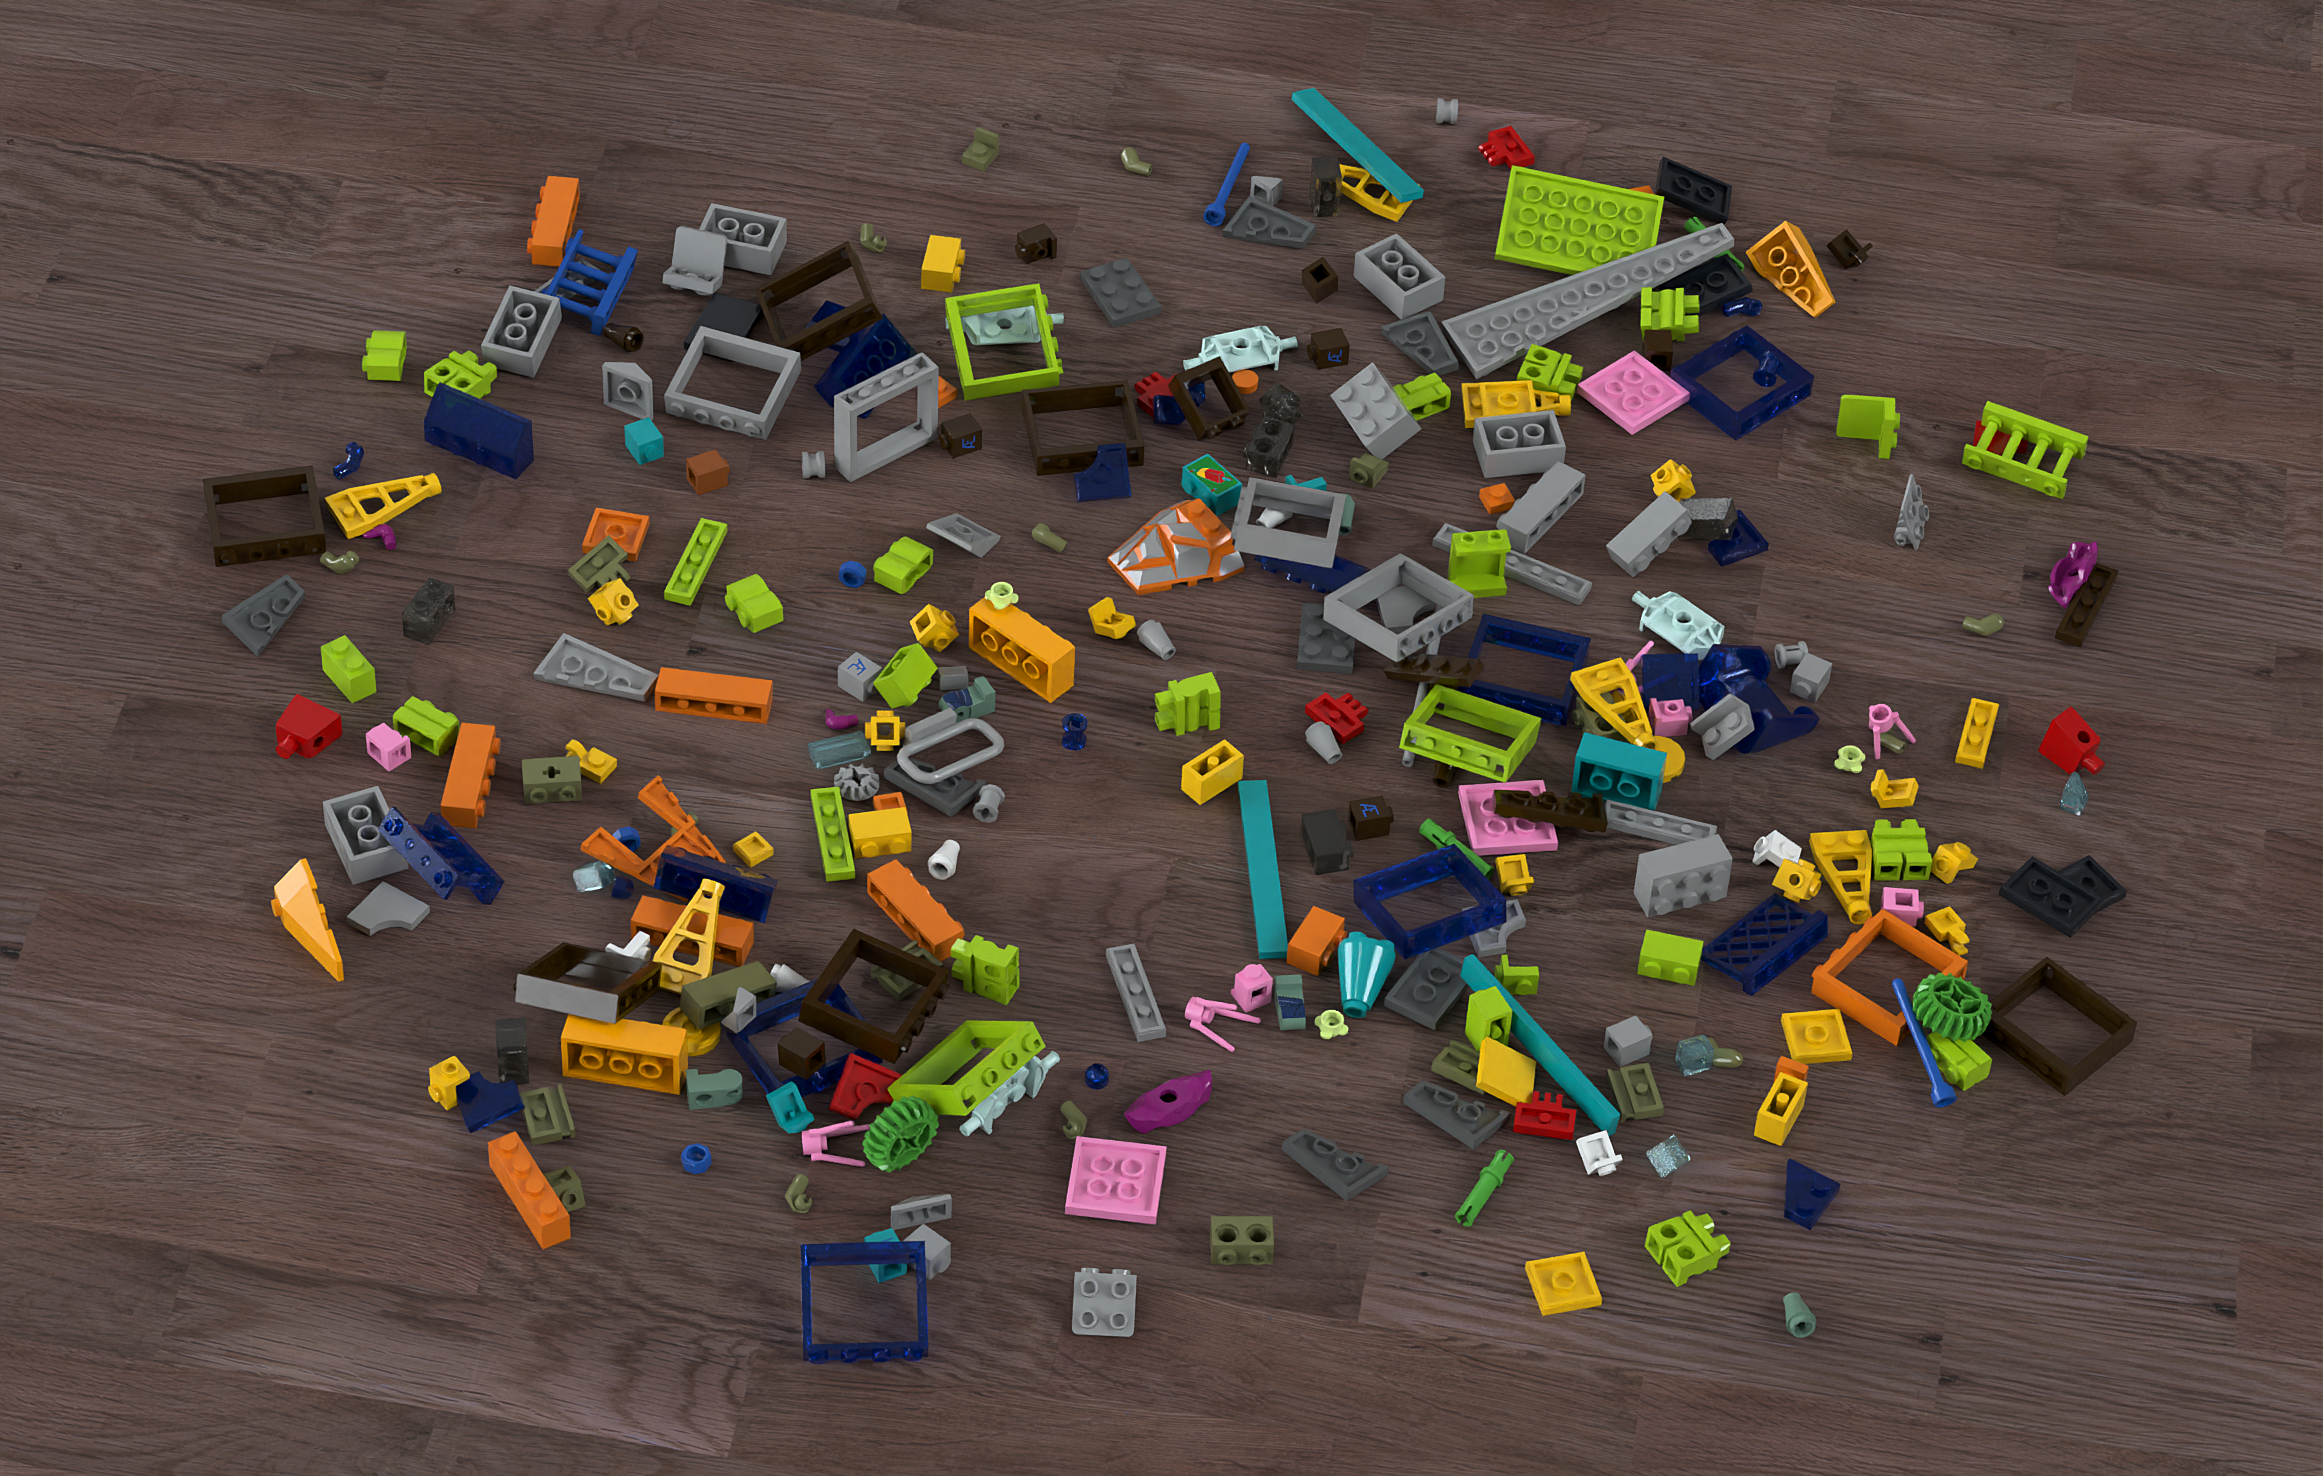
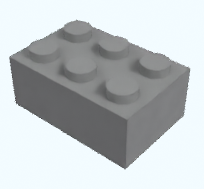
M711 203L699 230L718 233L727 237L724 266L772 275L787 242V218Z
M1397 233L1355 254L1354 277L1401 320L1443 301L1445 276Z
M509 285L481 344L483 363L490 362L497 369L534 378L562 319L560 298Z
M1373 362L1330 395L1364 446L1377 458H1385L1422 429L1388 379Z
M1554 410L1475 418L1473 444L1484 478L1545 472L1548 468L1551 469L1558 461L1564 463L1566 445Z
M378 786L323 801L325 826L353 885L408 869L406 843Z
M1719 834L1639 854L1634 895L1647 918L1664 915L1683 908H1690L1710 901H1717L1727 897L1733 858Z

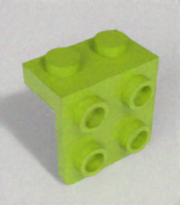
M1843 395L1840 401L1836 428L1837 436L1879 440V458L1889 459L1891 448L1896 449L1897 432H1894V429H1899L1900 413H1895V398Z

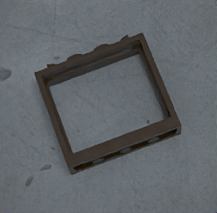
M849 241L755 289L776 346L799 352L801 361L883 319L860 259ZM852 267L864 299L786 338L775 306Z
M1128 380L1022 390L1021 410L1037 476L1144 466L1145 446ZM1113 406L1121 407L1129 440L1041 449L1033 414Z
M313 465L203 479L205 503L216 567L326 552L325 532ZM309 494L315 529L221 541L215 505Z
M853 929L802 1000L798 1022L895 1064L903 1052L908 1053L912 1044V1038L914 1036L918 1037L921 1034L925 1019L932 1018L937 1008L938 1000L945 999L946 992L950 987V984L947 983L949 970ZM857 957L926 987V990L895 1035L825 1004Z
M563 942L517 974V983L513 985V990L516 991L515 1002L616 1024L659 992L662 963ZM568 974L617 986L610 991L558 979Z
M2045 957L1989 1001L1992 1004L1991 1020L1982 1035L2066 1096L2133 1042L2137 1022L2111 1004L2105 997L2100 996L2089 988L2083 981L2078 980L2067 972L2062 966ZM2043 985L2112 1035L2074 1067L2068 1065L2004 1017Z

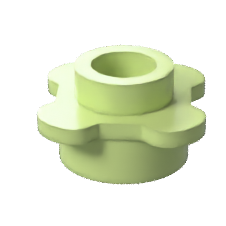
M1006 582L993 584L991 590L985 593V598L991 600L994 608L998 610L1004 609L1010 603L1018 602V595L1013 593L1012 586Z
M1851 745L1839 749V758L1835 760V767L1852 771L1853 773L1861 772V762L1865 760V754L1858 747Z
M1327 1010L1321 1016L1315 1018V1025L1320 1028V1036L1324 1039L1348 1033V1026L1344 1025L1343 1015L1336 1010Z

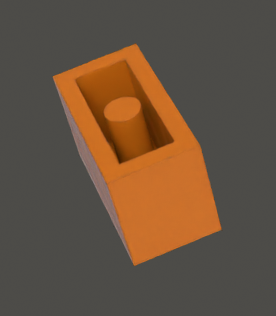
M1313 906L1288 943L1286 964L1318 976L1324 966H1330L1334 957V951L1339 946V943L1347 937V932L1344 931L1345 918Z

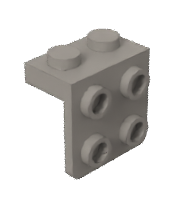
M686 226L678 227L675 234L672 266L664 272L662 283L669 284L671 288L677 290H684L686 288L695 290L699 295L713 294L722 286L727 237L722 234Z
M1081 1268V1272H1075L1072 1316L1073 1333L1076 1335L1131 1337L1134 1333L1137 1275H1130V1270L1113 1269L1112 1274L1100 1273V1269Z

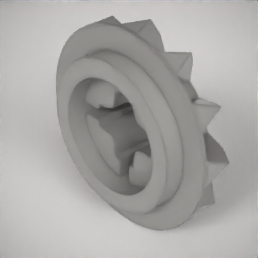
M851 763L847 769L840 767L839 773L834 776V787H839L840 795L845 799L861 801L876 794L880 785L879 775L875 774L873 767L865 768L863 763L859 767H854ZM858 778L861 781L860 786L852 779Z

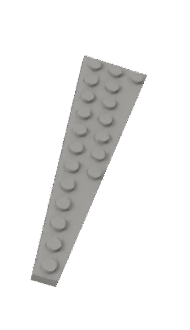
M1723 223L1442 321L1441 330L1474 377L1478 379L1527 354L1531 344L1542 346L1641 295L1642 287L1654 288L1734 247V238Z

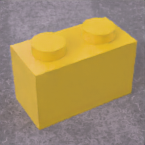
M930 235L921 269V289L953 292L955 282L959 283L961 267L959 265H964L965 250L961 249L960 238Z
M1224 739L1182 766L1181 790L1199 805H1202L1242 779L1244 755Z
M905 807L848 814L849 838L854 859L911 852L912 832Z
M1780 1072L1758 1111L1754 1136L1782 1146L1804 1106L1808 1082Z

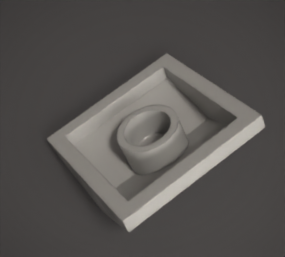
M605 362L602 365L604 405L641 419L649 417L652 421V379L636 363Z
M957 513L929 522L926 527L936 535L980 558L996 545L1001 537Z

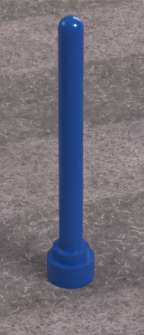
M1248 143L1240 145L1215 202L1208 205L1203 214V219L1208 225L1219 226L1226 216L1224 205L1250 150Z
M1896 978L1892 981V987L1933 1085L1930 1095L1936 1108L1949 1106L1957 1100L1954 1089L1947 1082L1943 1081L1921 1024L1916 1019V1013L1912 1010L1913 1004L1902 979Z

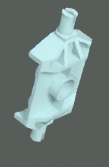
M1033 306L960 317L963 332H966L971 343L974 345L1037 343L1040 341ZM1046 313V315L1052 316L1053 324H1064L1063 313ZM946 318V319H945L946 329H949L948 322H947V318ZM1006 326L1009 329H1001L1000 327Z
M1256 326L1203 338L1202 351L1199 353V358L1184 360L1183 366L1186 371L1220 356L1229 373L1272 364L1275 371L1278 370L1280 352L1290 348H1297L1298 343L1295 336L1280 340L1267 326Z
M1640 591L1633 595L1632 601L1644 608L1640 620V631L1643 632L1647 627L1684 652V661L1686 663L1706 659L1710 656L1716 658L1724 665L1730 663L1732 655L1720 648L1725 628L1721 623L1679 594L1671 591L1649 599ZM1685 620L1688 621V623H1680V622H1678V621H1685Z
M1051 1051L1042 1060L1034 1056L972 1111V1117L960 1126L961 1133L964 1136H969L980 1127L987 1134H991L993 1118H998L1008 1104L1012 1101L1017 1102L1020 1100L1024 1093L1028 1094L1031 1098L1036 1097L1046 1073L1059 1062V1055Z

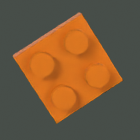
M596 508L582 544V553L587 554L609 535L628 554L626 560L636 562L650 524L649 516Z

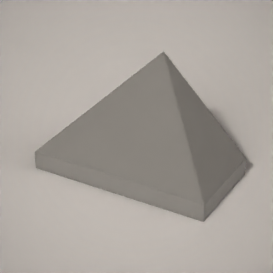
M951 1195L912 1196L891 1206V1228L897 1230L951 1218Z

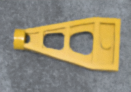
M1318 160L1313 168L1311 176L1313 180L1321 183L1325 182L1373 213L1398 222L1412 203V201L1401 203L1388 190L1379 199L1367 194L1364 190L1368 184H1382L1366 169L1331 162L1326 163ZM1350 177L1360 179L1361 181L1356 187H1352L1342 181V179Z
M1462 383L1461 395L1465 428H1474L1475 418L1483 417L1479 383ZM1534 390L1535 400L1540 402L1537 412L1554 410L1555 415L1570 416V395H1559V393Z
M431 473L426 476L420 475L349 488L325 497V505L347 539H351L366 533L380 524L388 522L423 499L440 494L442 489L435 473ZM407 490L409 496L399 502H393L388 495L391 492ZM381 498L385 506L374 514H366L359 503L364 499Z
M1621 657L1571 672L1570 681L1582 699L1631 744L1654 750L1657 749L1658 742L1652 735L1635 678ZM1621 688L1625 693L1626 700L1611 705L1600 694ZM1633 710L1638 719L1637 721L1626 724L1618 716V714Z
M1867 830L1810 833L1809 843L1816 865L1849 915L1850 921L1853 924H1864L1872 916L1869 904L1872 848ZM1857 859L1858 869L1838 871L1832 861ZM1860 882L1861 891L1846 892L1842 883Z
M703 879L700 888L655 953L652 961L662 963L660 989L681 995L683 985L711 976L719 902L725 889L724 885L713 880ZM707 895V896H710V897H712V898L708 899V898H705L704 896ZM697 912L708 916L706 930L703 935L687 931V926L692 916ZM686 939L697 942L700 947L699 960L693 966L673 959L675 950Z

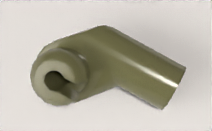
M1124 148L1121 153V159L1126 170L1150 176L1152 164L1140 161L1138 153L1134 148Z
M869 223L863 224L860 236L861 245L874 253L884 251V247L887 245L885 237L882 240L880 239L881 235L873 237V226Z
M802 1174L795 1176L785 1194V1198L792 1210L799 1214L806 1213L812 1206L811 1197L807 1200L806 1194H803L809 1184V1179Z

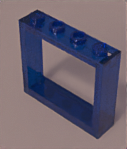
M1748 325L1732 332L1723 340L1715 342L1711 347L1695 354L1681 365H1676L1670 374L1671 379L1690 392L1689 401L1686 403L1735 441L1811 396L1814 375ZM1745 350L1784 379L1786 383L1736 412L1694 379Z
M1483 614L1468 658L1478 659L1484 642L1574 662L1571 671L1574 672L1586 667L1591 638ZM1570 677L1563 699L1476 679L1470 687L1459 686L1458 689L1460 692L1542 718L1541 721L1562 726L1567 725L1577 694V690L1570 681Z
M1455 844L1353 880L1354 903L1387 940L1394 943V948L1404 959L1507 922L1505 897ZM1454 875L1480 905L1406 932L1380 901Z
M817 979L757 1003L756 1017L740 1032L735 1033L726 1027V1036L767 1094L791 1081L796 1084L801 1097L819 1092L839 1081L850 1053L878 1065L883 1063V1059L857 1049L826 1062L808 1080L796 1075L782 1082L778 1081L748 1037L799 1016L802 1000ZM838 984L825 1004L829 1003L831 1007L866 1022Z
M925 1241L800 1244L803 1361H810L812 1364H824L828 1360L856 1363L860 1359L888 1362L891 1358H903L905 1361L913 1362L921 1360L922 1357H928ZM915 1263L918 1341L812 1344L810 1266Z

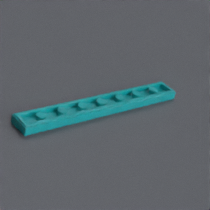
M1315 88L1292 93V101L1401 203L1423 198L1424 190Z
M1267 780L1238 781V794L1259 959L1287 958L1288 942Z
M1473 954L1465 957L1460 977L1474 992L1494 986L1497 987L1512 1009L1510 1026L1512 1034L1601 1131L1606 1130L1608 1136L1614 1134L1620 1113Z

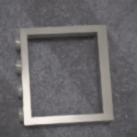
M700 326L664 394L666 413L766 440L801 372L800 353ZM703 352L781 373L760 415L682 394Z
M923 352L834 396V467L849 482L938 438L939 367ZM918 386L917 422L857 452V416Z
M1249 477L1247 487L1242 486L1232 526L1231 538L1236 539L1234 551L1332 568L1346 495ZM1252 505L1330 519L1327 537L1321 538L1248 524Z
M1400 553L1325 596L1323 620L1398 662L1471 619L1474 595ZM1400 584L1407 586L1443 607V609L1398 635L1356 611Z

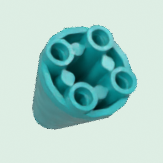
M1351 932L1349 938L1343 939L1339 943L1337 953L1341 1005L1345 1015L1352 1018H1364L1371 1009L1394 965L1396 953L1394 952V943L1389 940H1376L1366 937L1361 932Z

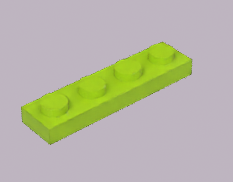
M704 518L700 519L664 591V600L691 606L727 534V524Z
M839 787L811 789V802L826 882L855 879V868Z

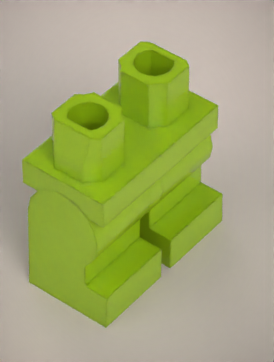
M1642 287V342L1645 330H1671L1672 340L1677 339V342L1685 341V334L1699 333V316H1685V313H1699V295H1684V288H1676V291L1666 289L1660 292H1653L1652 287Z
M1531 344L1516 381L1532 380L1534 390L1559 393V395H1570V400L1572 401L1576 385L1580 383L1584 367L1571 364L1572 355L1566 353L1562 355L1556 351Z
M469 350L462 355L453 351L449 354V358L441 360L424 372V393L442 403L445 401V405L464 415L470 410V404L474 400H479L483 395L486 396L491 392V382L497 377V367L490 362L485 363L483 366L478 365V357Z
M1212 672L1186 678L1177 683V680L1169 681L1168 691L1155 693V702L1159 711L1155 713V721L1159 731L1173 728L1176 736L1185 734V731L1192 732L1206 725L1209 731L1220 729L1219 709L1221 691Z
M1905 819L1901 822L1900 828H1891L1890 821L1888 820L1875 821L1870 842L1874 881L1899 880L1901 870L1903 880H1929L1932 866L1931 853H1928L1925 828H1919L1915 819ZM1881 866H1892L1893 871L1883 872L1881 871ZM1910 866H1921L1922 870L1911 872L1909 868Z
M975 935L971 942L958 938L952 946L951 957L957 960L953 964L951 974L952 977L963 980V990L970 993L974 990L981 996L1007 1005L1020 986L1018 968L1019 948L1008 944L1004 950L998 948L991 941H984V938Z
M1690 1210L1683 1213L1682 1217H1674L1649 1226L1645 1248L1659 1265L1663 1264L1662 1269L1678 1287L1687 1283L1688 1277L1694 1274L1698 1275L1706 1270L1710 1271L1717 1268L1718 1259L1729 1253L1731 1244L1728 1238L1722 1234L1712 1238L1710 1233H1713L1715 1225L1707 1213L1695 1216Z

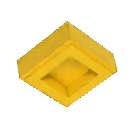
M756 831L733 844V851L750 868L774 855V848Z

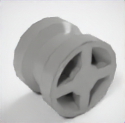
M1438 98L1436 124H1442L1444 121L1457 124L1458 99L1445 101L1443 98Z
M818 451L816 454L802 452L803 479L817 475L819 478H825L824 451Z

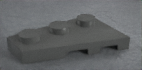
M1251 196L1247 198L1223 229V237L1300 249H1303L1316 233L1315 224Z
M1431 311L1381 327L1382 335L1429 374L1436 373L1438 376L1459 370L1458 361Z
M286 574L222 615V623L258 657L303 601L305 591Z
M908 758L923 772L931 773L936 771L934 765ZM897 760L885 768L884 771L885 779L950 817L978 797L982 786H987V781L977 779L976 782L962 779L963 774L961 773L938 783L923 784L909 776L900 767Z
M1421 1081L1404 1095L1403 1100L1405 1105L1472 1149H1475L1507 1124L1511 1115L1510 1112L1502 1109L1499 1113L1486 1109V1104L1477 1100L1474 1103L1459 1099L1456 1092L1426 1081Z
M1302 1129L1284 1140L1281 1149L1345 1201L1350 1200L1386 1177L1389 1170L1388 1166L1381 1163L1375 1166L1364 1161L1365 1156L1354 1152L1352 1155L1338 1149L1335 1142L1306 1129Z

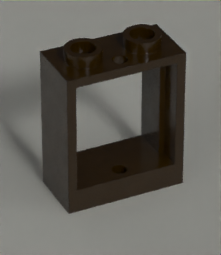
M1220 356L1176 374L1168 385L1198 440L1206 437L1213 439L1219 436L1224 429L1230 427L1231 430L1242 426L1245 423V418L1251 411ZM1212 379L1232 415L1207 425L1187 389Z

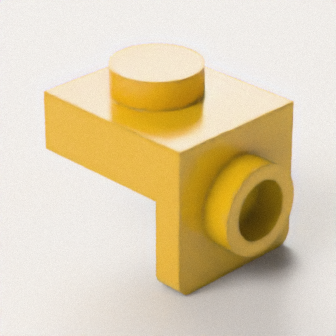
M1106 597L1088 610L1095 633L1119 639L1124 637L1129 630L1136 627L1134 616L1116 612L1112 598Z
M1884 769L1877 770L1875 780L1871 783V792L1873 797L1877 799L1881 809L1913 806L1919 786L1915 778L1888 780Z
M1956 842L1940 845L1932 858L1930 872L1946 884L1952 883L1959 870L1974 868L1978 858L1971 854V849L1963 843Z
M1525 854L1496 858L1495 863L1501 894L1510 893L1511 896L1526 894L1527 890H1530L1534 884V879L1529 877Z
M452 1056L429 1068V1093L435 1102H440L446 1110L457 1106L456 1086L470 1079L469 1071L456 1056Z

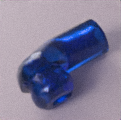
M1743 297L1722 306V311L1726 317L1737 313L1757 316L1763 309V304L1760 300Z
M350 442L346 446L345 452L349 455L347 461L333 468V474L338 480L359 469L364 456V449L357 442Z

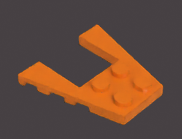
M657 775L639 792L638 799L678 830L648 859L643 861L604 828L599 827L581 844L580 850L687 903L700 888L702 880H712L725 868L726 861L707 836H703L695 826L696 822L690 814L686 815L679 806V800L672 791L669 793L662 784V778Z

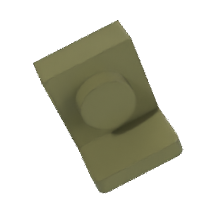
M977 127L974 131V142L962 154V164L984 172L999 155V135Z
M1366 452L1360 459L1353 457L1350 461L1349 479L1373 489L1388 471L1389 462Z
M570 1166L543 1174L567 1212L585 1206L580 1178Z

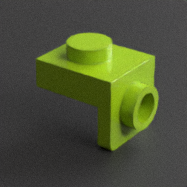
M1501 955L1500 965L1495 966V978L1511 995H1537L1538 966L1509 967L1508 955Z

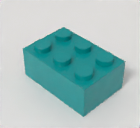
M1584 732L1575 758L1571 792L1580 793L1582 798H1592L1593 793H1602L1604 803L1607 799L1655 811L1662 791L1667 753Z

